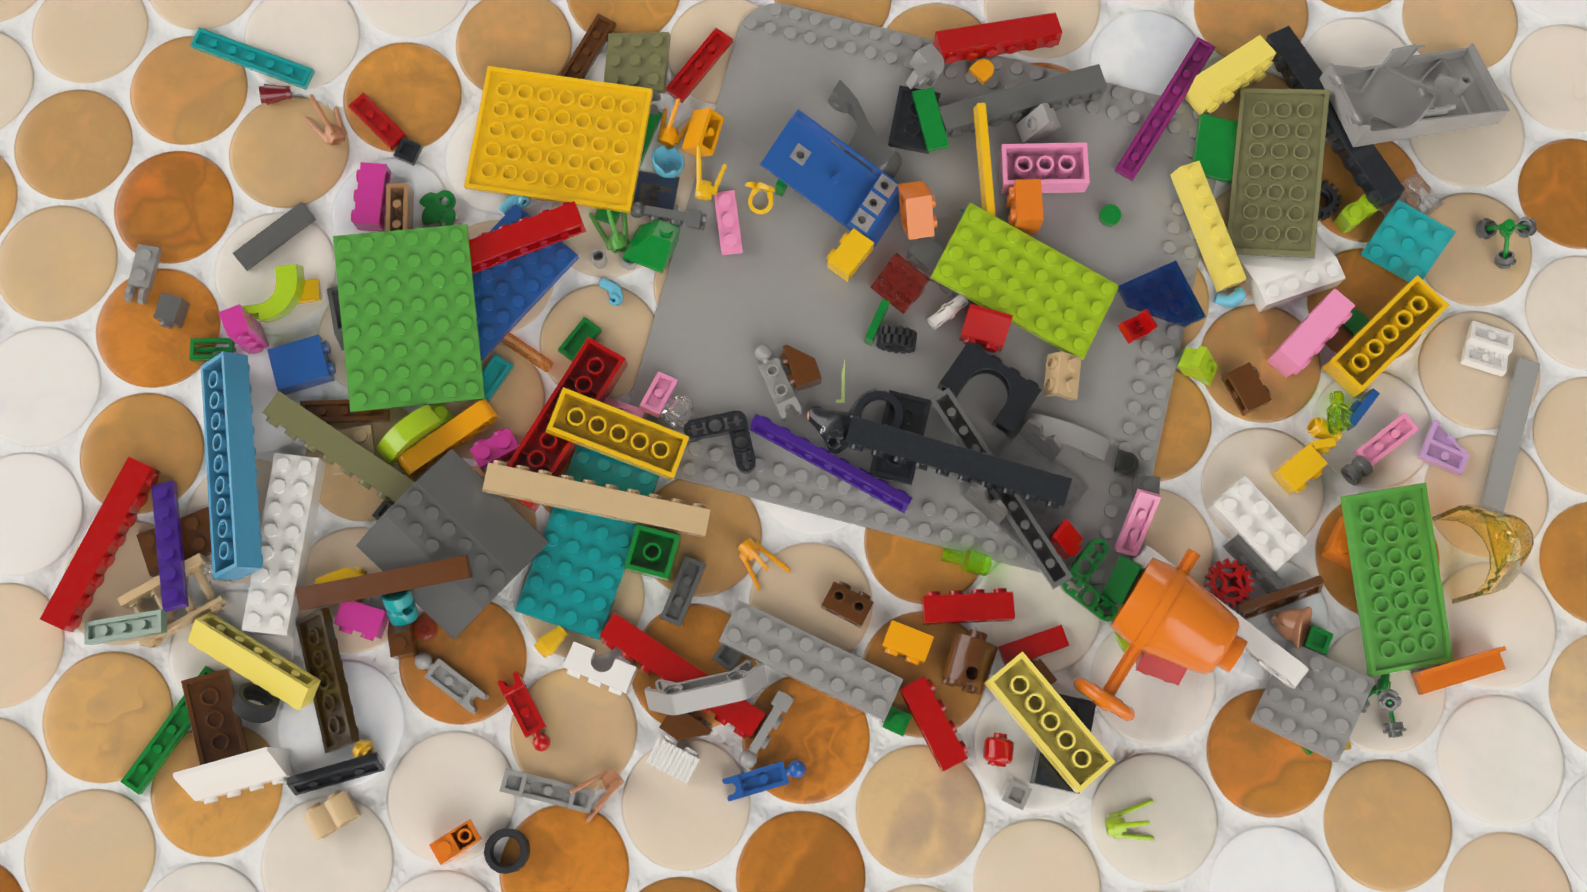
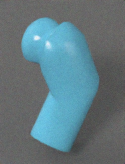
M510 195L498 209L506 215L515 204L520 208H526L530 204V200L526 196Z
M603 277L599 287L609 292V303L611 305L619 306L623 301L621 286Z
M1237 287L1228 296L1216 293L1214 303L1233 308L1245 300L1246 292L1242 287Z

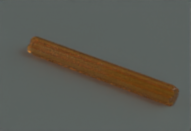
M510 332L501 341L544 372H548L552 368L553 362Z

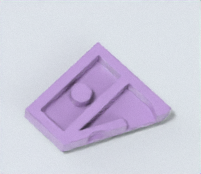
M1435 419L1431 421L1418 459L1460 476L1464 471L1469 454L1457 444L1451 434H1446L1439 426L1441 423Z

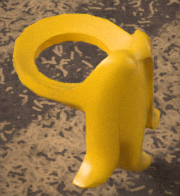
M747 182L745 186L752 188L748 198L749 208L756 214L768 213L774 204L773 192H775V188L763 182ZM758 191L767 192L769 199L768 206L762 210L756 209L752 203L753 197Z

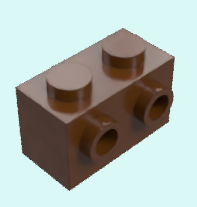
M833 582L821 608L861 628L874 603L870 600L871 596L862 591L856 593L850 590L851 586L845 582Z

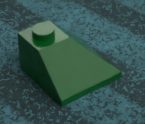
M661 219L639 225L622 258L663 273L679 241L680 227Z

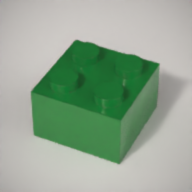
M636 524L624 566L625 570L670 582L681 543L680 535Z

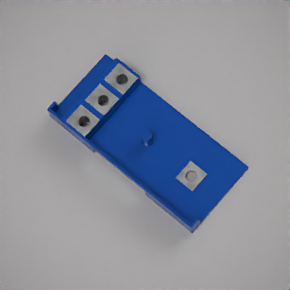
M799 109L792 115L760 163V166L851 231L854 228L874 242V247H876L900 209L899 183ZM831 140H834L836 143L845 148L847 151H849L851 154H853L855 157L864 162L873 170H869L868 168H866L852 156H850L837 145L832 143ZM798 151L803 153L804 156L802 159H799L796 156V153ZM869 201L873 202L874 207L870 205Z

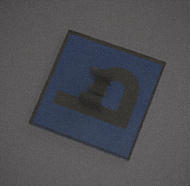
M639 171L633 202L639 201L647 206L674 210L680 177L664 178L656 173Z

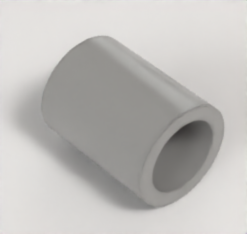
M601 248L593 249L590 254L593 265L599 269L604 268L607 265L605 251ZM599 256L603 257L601 260H595Z

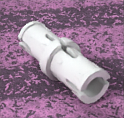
M958 294L947 304L941 305V309L927 318L929 325L936 330L948 319L952 320L959 310L969 304L967 298Z

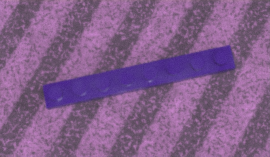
M755 414L752 419L750 431L898 511L905 513L912 497L908 496L905 491L895 489L885 480L869 475L866 470L856 468L846 459L838 458L830 454L827 449L819 448L812 444L807 438L799 437L791 433L788 428L778 426L768 417Z

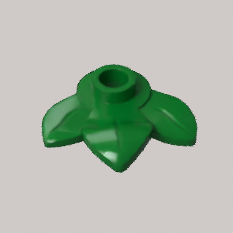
M442 190L437 194L430 192L420 199L419 203L425 207L422 212L423 225H431L438 221L441 226L453 225L456 218L453 209L456 204V198L452 192ZM444 197L447 198L446 204H442V199Z

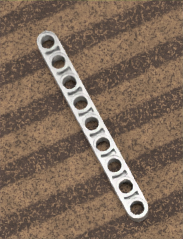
M1143 545L1138 556H1134L1132 559L1142 565L1139 571L1141 574L1152 557L1173 565L1147 545ZM1216 598L1238 619L1240 627L1237 635L1248 641L1243 652L1281 682L1295 689L1308 672V668Z

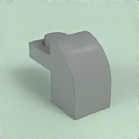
M932 43L918 49L909 63L914 70L905 84L910 89H913L918 85L922 87L925 84L931 88L936 83L944 70L945 63L942 55Z

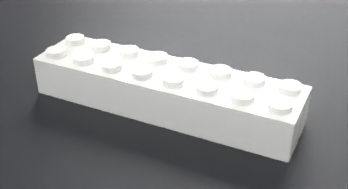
M281 453L274 454L260 528L263 564L262 569L252 573L242 631L295 638V621L298 620L299 616L295 588L304 587L326 463L320 458Z

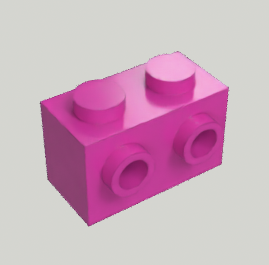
M502 428L494 432L493 437L475 442L473 444L474 447L470 448V451L479 468L486 473L488 462L493 463L494 460L506 462L510 460L519 443L510 428L506 430Z

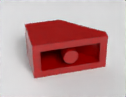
M1067 519L1060 523L1048 538L1056 552L1065 559H1068L1071 555L1075 557L1082 548L1079 544L1083 538Z

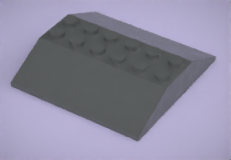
M451 449L380 517L356 546L382 571L468 555L472 572L471 578L411 589L413 601L448 635L455 639L549 542L502 496L482 492L484 479L458 453Z

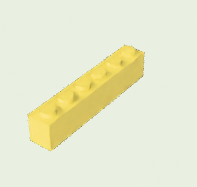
M1200 161L1179 167L1170 176L1216 292L1234 287L1247 280Z
M210 612L195 619L187 642L194 645L198 650L207 653L216 661L228 666L235 673L241 674L253 684L262 687L292 708L300 711L312 703L321 680Z

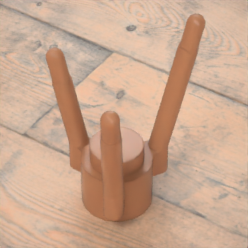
M310 94V99L326 125L324 128L325 133L309 117H305V120L323 138L326 145L337 146L343 143L347 132L343 127L338 107H334L338 126H336V124H330L314 95Z
M603 769L598 775L569 791L570 794H573L600 779L603 780L600 785L606 792L587 817V823L598 813L613 792L624 783L622 777L614 769H611L609 772Z

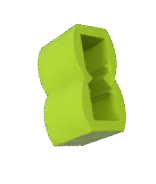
M1363 194L1356 202L1348 204L1334 218L1333 223L1341 233H1347L1352 231L1360 222L1368 220L1379 209L1376 210L1373 204L1368 202L1366 194Z

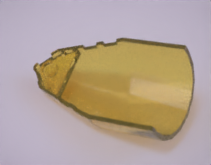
M1460 505L1432 517L1433 521H1458L1471 527L1483 539L1489 552L1490 570L1485 583L1475 593L1451 599L1452 604L1465 602L1506 589L1519 576L1534 544L1533 533L1523 519L1487 505Z

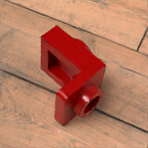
M1148 309L1117 325L1128 344L1146 337L1158 327Z

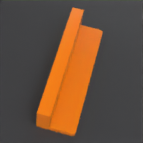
M1506 647L1489 649L1411 673L1418 694H1426L1506 669L1500 652L1506 651Z

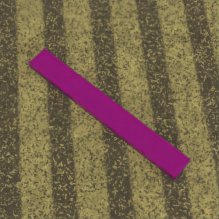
M1197 37L1114 171L1130 181L1134 180L1187 95L1195 77L1200 74L1216 48L1215 46Z

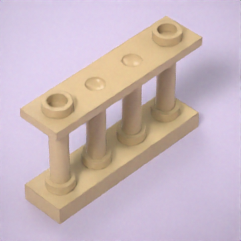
M198 553L184 562L186 577L190 575L196 576L209 603L196 609L188 593L189 607H185L188 614L176 620L172 611L167 612V633L147 636L138 641L140 646L155 648L161 645L165 638L194 623L195 619L209 612L216 614L222 611L226 604L230 603L226 597L219 596L217 598L204 573V567L210 565L207 556ZM158 575L118 597L117 600L120 606L134 609L135 613L146 612L142 606L144 604L143 601L151 597L155 599L159 609L163 610L160 576Z

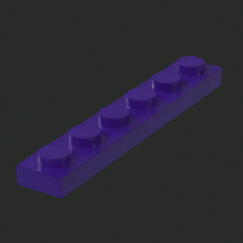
M174 481L151 486L162 608L165 612L189 607L177 484Z

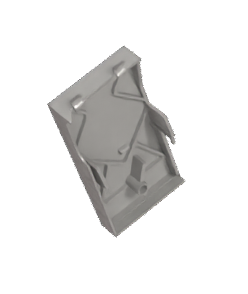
M1471 43L1467 48L1414 55V53L1418 49L1424 48L1425 45L1413 44L1392 49L1381 65L1351 67L1330 63L1319 78L1324 89L1330 90L1329 99L1353 147L1498 124L1510 109L1474 43Z

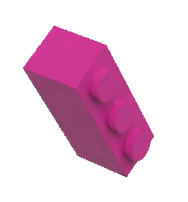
M361 162L360 170L356 172L358 187L357 190H354L353 194L355 209L351 211V222H353L358 230L384 231L386 184H390L391 171L387 164Z
M240 304L218 312L227 336L248 354H258L269 346L261 323Z

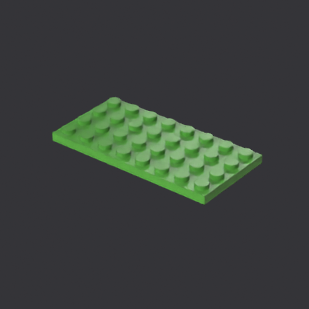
M1426 483L1341 496L1368 676H1378L1454 661Z

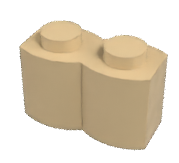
M339 789L328 796L329 800L325 803L320 804V802H317L307 808L308 813L303 815L316 840L329 836L361 816L348 791L341 792Z

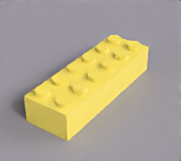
M1023 652L1018 654L984 683L1075 793L1081 792L1115 763L1114 759Z

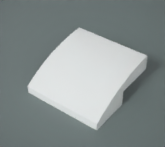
M1472 321L1464 342L1460 364L1502 377L1507 371L1508 355L1513 351L1514 333Z

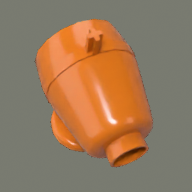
M1188 548L1177 568L1152 557L1110 625L1112 630L1130 643L1103 688L1079 677L1073 683L1077 691L1091 699L1095 705L1103 710H1109L1125 721H1132L1135 718V711L1117 698L1115 694L1142 651L1201 674L1211 673L1216 666L1228 673L1232 670L1242 655L1248 641L1237 635L1240 627L1238 619L1189 575L1201 555Z

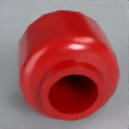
M994 733L993 737L985 739L983 758L988 761V765L1006 767V764L1011 763L1013 759L1014 742L1007 739V734Z

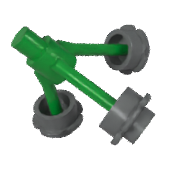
M1522 217L1516 224L1514 220L1507 219L1502 224L1497 225L1495 221L1484 218L1477 223L1476 233L1480 238L1489 239L1499 230L1501 236L1504 237V248L1496 253L1493 262L1500 269H1508L1511 265L1516 264L1515 254L1512 251H1508L1510 236L1514 230L1522 238L1533 236L1537 231V223L1533 218Z
M1383 674L1377 680V684L1372 687L1368 698L1376 694L1379 698L1377 701L1378 706L1388 711L1390 723L1384 724L1385 731L1383 733L1388 734L1389 738L1403 736L1402 732L1407 729L1404 728L1403 722H1395L1393 711L1401 705L1402 700L1396 691L1390 689V674ZM1368 698L1361 711L1362 713H1365L1366 709L1370 706Z

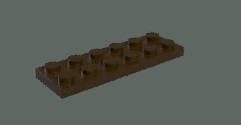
M321 608L295 621L306 671L321 680L313 701L325 753H330L359 742L360 739L348 692V684L344 675L343 662L338 649V641L334 632L333 619L329 608Z

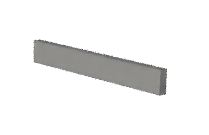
M1518 357L1515 361L1476 517L1477 520L1496 526L1501 525L1540 363Z

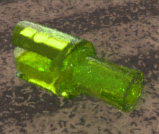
M1334 391V398L1332 393L1329 395L1330 406L1327 408V424L1331 435L1339 434L1338 431L1343 432L1347 428H1351L1349 408L1344 404V394L1341 391Z
M947 547L944 548L941 561L960 565L962 571L982 576L989 574L992 560L989 555L969 549L963 553L948 549Z

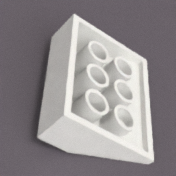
M1318 233L1316 235L1314 258L1237 255L1247 278L1245 282L1258 312L1336 287L1346 278L1338 259Z
M264 747L173 773V778L193 800L204 801V804L219 801L218 797L227 795V798L241 795V790L248 788L250 792L263 789L264 784L272 782L273 785L287 782V777L294 776L288 749Z

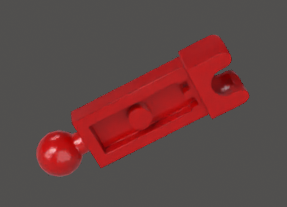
M515 671L513 673L515 682L512 686L508 687L506 682L499 680L497 684L503 696H505L525 738L533 735L532 744L535 750L546 751L551 741L549 736L542 733L541 730L547 726L521 674Z

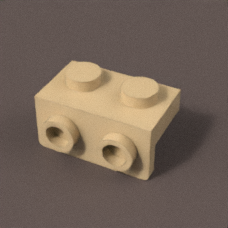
M1063 351L1048 354L1043 396L1050 397L1055 395L1071 401L1077 400L1081 358Z

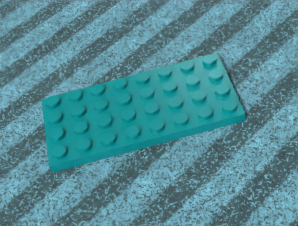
M580 445L576 446L566 475L574 477V481L592 480L596 482L597 486L605 487V484L618 486V490L627 492V489H634L640 491V495L648 497L649 494H654L660 477ZM553 507L543 537L549 543L533 560L515 612L556 626L559 625L567 630L600 641L601 637L599 635L605 628L625 573L624 566L636 524Z

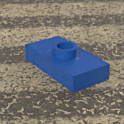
M1372 388L1364 394L1360 401L1357 399L1349 408L1351 413L1342 423L1341 427L1347 431L1354 428L1380 393Z

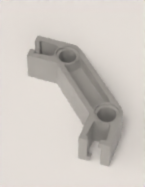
M745 660L732 671L678 683L658 679L655 682L657 690L650 686L644 689L648 709L668 715H680L746 700L768 684L764 663L758 662L752 668L753 662Z

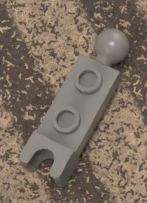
M760 345L755 350V357L763 362V364L758 366V370L776 407L777 413L781 421L784 422L786 421V409H793L796 415H800L802 409L779 359L771 360L772 350L770 347Z
M421 652L416 655L414 659L415 666L420 670H428L424 677L472 714L478 712V709L473 705L475 697L485 700L489 698L488 694L438 658L433 663L431 655L427 652Z
M781 690L777 692L771 702L773 706L772 711L750 745V748L743 751L739 756V762L743 767L751 768L756 764L757 752L760 748L765 750L771 740L768 734L772 728L777 730L783 720L780 715L782 712L787 713L794 701L793 697Z

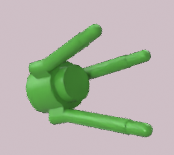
M607 210L608 220L613 232L609 235L610 239H608L594 215L590 213L589 217L606 243L607 249L612 250V253L625 251L630 243L626 213L622 212V235V232H617L611 211Z

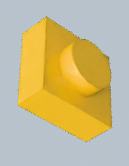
M1335 437L1313 440L1309 443L1320 455L1329 454L1330 450L1337 446Z

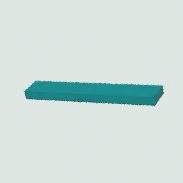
M200 27L190 44L193 49L307 90L315 73L312 68Z

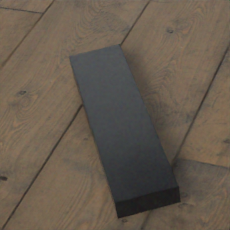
M378 752L287 777V785L293 794L297 796L384 771L385 763Z

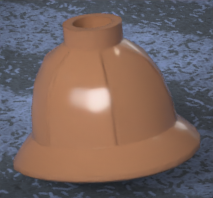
M1312 608L1287 609L1281 613L1275 612L1272 616L1271 624L1276 626L1280 636L1293 642L1298 650H1300L1308 632L1312 618Z

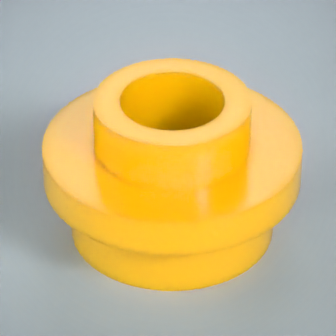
M360 739L354 745L352 754L357 758L373 753V742L369 739Z

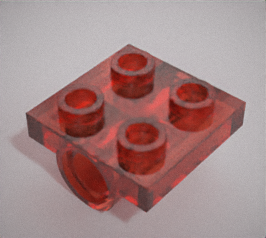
M895 253L870 288L889 301L902 314H905L924 292L925 286L930 279L901 255Z

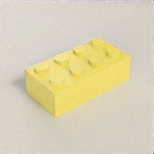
M1261 35L1257 36L1198 74L1185 100L1199 115L1214 112L1219 107V104L1223 102L1228 103L1236 93H1241V88H1249L1253 82H1260L1266 76V70L1273 64L1272 60L1276 52Z

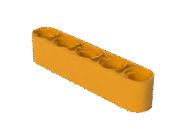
M482 399L402 453L396 461L407 477L412 479L437 463L451 449L456 450L498 420L499 416L487 399Z

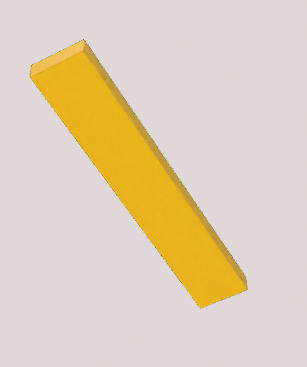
M977 103L973 111L981 203L983 210L996 217L987 110L985 103Z

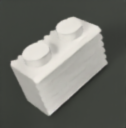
M668 736L664 740L659 737L646 763L688 784L700 761L696 757L698 753L688 747L684 750L676 747L678 742Z

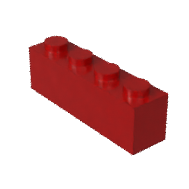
M1007 588L993 589L994 593H985L984 589L971 590V594H962V590L949 591V595H940V591L926 592L927 596L921 598L923 625L1013 621L1015 619L1013 592H1007Z
M925 676L900 688L899 692L941 772L968 759L966 755L968 749L963 740L959 741L955 735L958 732L952 720H947L944 714L947 710L942 700L936 699L933 693L936 689L930 679L926 680Z

